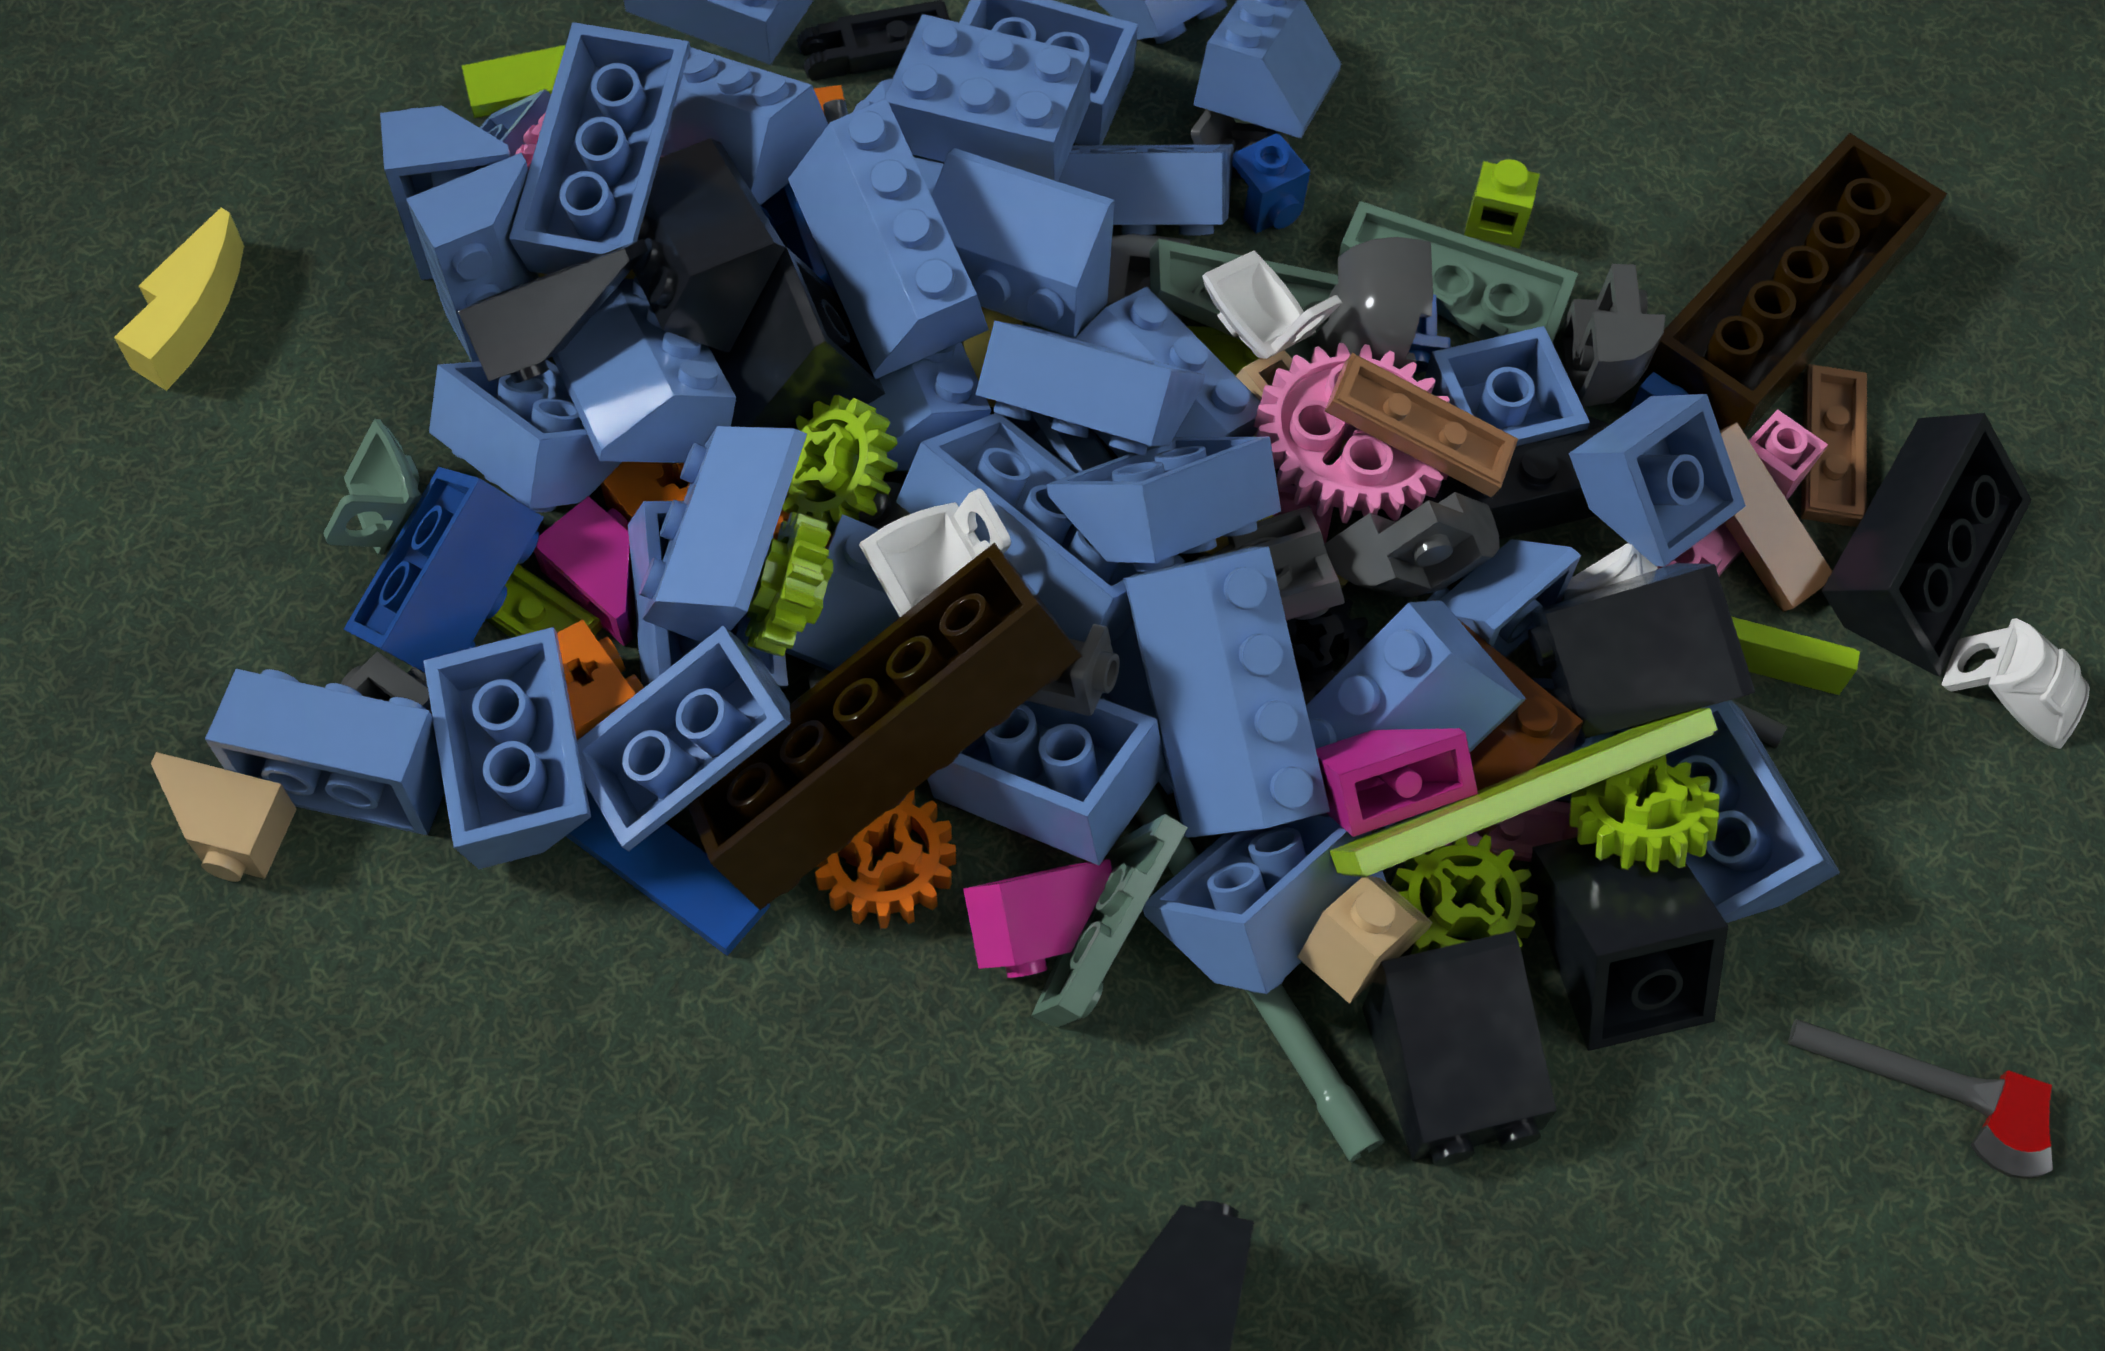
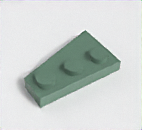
M1164 814L1117 839L1103 859H1110L1112 873L1106 882L1105 888L1072 952L1058 955L1031 1015L1032 1017L1057 1028L1080 1018H1085L1092 1012L1103 991L1102 980L1188 827Z

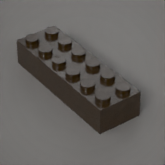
M1849 133L1664 329L1662 338L1649 366L1639 381L1643 383L1655 372L1671 384L1683 388L1689 395L1707 394L1719 430L1721 431L1737 422L1746 435L1920 242L1945 200L1947 193Z
M995 543L990 545L791 703L789 726L687 805L710 863L759 910L763 909L779 895L792 890L803 876L832 853L844 849L856 834L884 812L897 807L908 793L937 770L949 766L955 761L960 752L989 729L1005 722L1013 710L1045 685L1058 680L1070 665L1082 657L1035 591Z

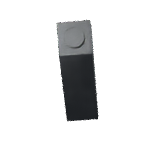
M644 238L484 298L459 310V316L488 381L510 374L514 384L548 371L549 368L545 360L563 350L648 251Z

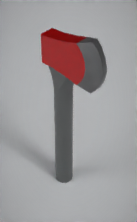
M1798 1019L1794 1020L1788 1045L1958 1101L1985 1115L1987 1119L1972 1142L1971 1147L1977 1156L1994 1170L2006 1176L2022 1179L2040 1177L2053 1170L2049 1127L2051 1084L2009 1070L2003 1073L2000 1079H1982L1966 1076Z

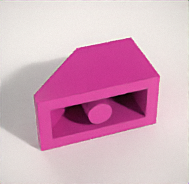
M587 496L539 535L534 553L540 570L579 606L599 618L602 627L619 643L626 646L634 639L635 603L628 535L629 522L616 509L611 508L606 512Z
M1460 728L1370 730L1316 749L1330 812H1327V814L1352 837L1478 794L1466 733Z
M1110 859L1103 860L1100 865L1091 862L1071 864L964 888L979 969L1005 967L1007 978L1022 977L1047 971L1045 958L1072 952L1112 873Z

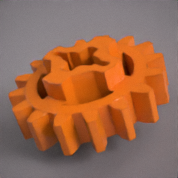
M913 789L897 807L884 812L856 834L844 849L832 853L818 864L817 867L820 868L815 872L816 885L818 890L832 889L829 894L830 907L837 911L848 903L851 904L853 923L860 924L866 918L868 912L877 914L880 928H887L891 914L900 912L902 918L908 924L915 922L914 906L918 903L934 910L937 907V893L934 887L950 889L952 885V871L947 867L956 864V845L947 843L952 839V826L950 821L935 823L938 817L937 804L932 800L918 808L915 806V789ZM912 829L924 840L929 854L923 852V845L911 840L910 832ZM894 840L895 853L887 852L882 860H878L874 868L873 855L881 856L886 848H890ZM840 857L845 858L846 863L857 867L858 878L856 882L852 881L844 872L840 864ZM906 885V886H904V887H902V888H899V889H896V890H892V889L897 888V887H899V886Z

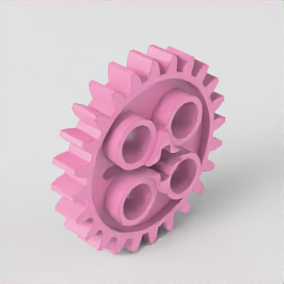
M1338 344L1336 355L1332 358L1319 346L1314 347L1310 363L1298 355L1293 356L1290 370L1278 368L1275 371L1272 386L1265 385L1254 422V427L1258 428L1256 437L1270 436L1274 467L1279 469L1276 478L1278 489L1294 484L1298 487L1294 498L1295 504H1301L1312 497L1318 500L1316 515L1322 517L1331 506L1339 508L1341 521L1346 524L1350 520L1353 510L1361 511L1363 516H1366L1369 513L1377 515L1379 509H1383L1393 521L1399 520L1404 504L1410 509L1415 510L1423 504L1426 495L1435 498L1442 481L1447 480V474L1325 412L1342 367L1350 356L1345 344ZM1364 344L1359 354L1360 357L1432 393L1436 382L1433 377L1418 382L1413 379L1417 366L1416 363L1411 362L1398 369L1393 366L1394 352L1389 351L1380 361L1372 359L1370 345ZM1437 396L1447 402L1450 401L1448 396ZM1343 439L1347 440L1342 455L1332 465H1326L1339 454Z

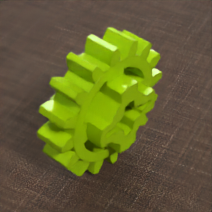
M840 395L833 396L830 406L820 401L815 402L813 405V418L811 420L799 415L796 418L797 427L800 431L807 433L786 495L788 497L782 509L789 514L799 512L827 522L826 530L830 531V534L833 533L842 514L858 521L861 511L874 516L877 509L873 498L877 493L889 494L891 490L889 485L883 481L884 475L896 470L898 467L897 462L887 458V452L891 451L898 444L897 438L885 433L891 423L889 419L877 414L876 408L858 399L852 398L850 401Z
M792 512L788 522L783 521L781 523L778 538L771 540L748 608L747 618H750V621L745 631V636L749 637L747 646L783 657L787 648H793L797 631L803 632L807 622L813 625L816 623L823 609V599L834 567L833 560L828 558L829 550L825 549L831 535L830 531L826 530L827 522L799 512Z
M1665 754L1572 792L1569 825L1570 827L1578 828L1577 841L1580 845L1597 843L1596 858L1602 860L1612 854L1621 856V868L1628 870L1635 861H1645L1650 872H1658L1660 860L1666 859L1676 867L1681 868L1685 866L1687 852L1703 857L1706 854L1707 841H1715L1720 814L1718 812L1719 794L1709 792L1710 779L1707 776L1690 778V763L1683 762L1674 768L1668 766Z
M1484 835L1477 846L1468 845V840L1465 836L1453 841L1450 846L1443 845L1426 852V854L1423 853L1406 860L1404 863L1408 869H1397L1392 886L1400 891L1398 893L1424 914L1420 902L1421 888L1424 890L1422 896L1431 903L1432 915L1428 919L1433 923L1415 942L1410 955L1467 942L1451 937L1476 940L1510 931H1515L1521 949L1523 944L1519 938H1528L1536 922L1526 914L1533 912L1538 903V895L1521 892L1527 885L1531 873L1529 869L1514 872L1510 869L1509 864L1515 854L1511 848L1497 856L1490 852L1491 836ZM1497 888L1503 897L1505 909L1496 902L1495 890ZM1467 897L1474 905L1468 903L1460 908L1452 900L1458 902Z

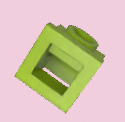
M1512 159L1502 160L1497 164L1483 161L1464 235L1520 248L1533 208L1540 174L1528 171L1521 162ZM1483 209L1515 216L1513 226L1482 220Z

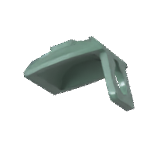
M374 419L344 476L350 495H346L340 500L323 534L329 545L373 547L377 554H384L392 547L416 504L421 499L422 494L418 490L419 473L411 456L404 455L401 445L389 428L380 419ZM358 515L363 530H349L346 528V525L352 517Z

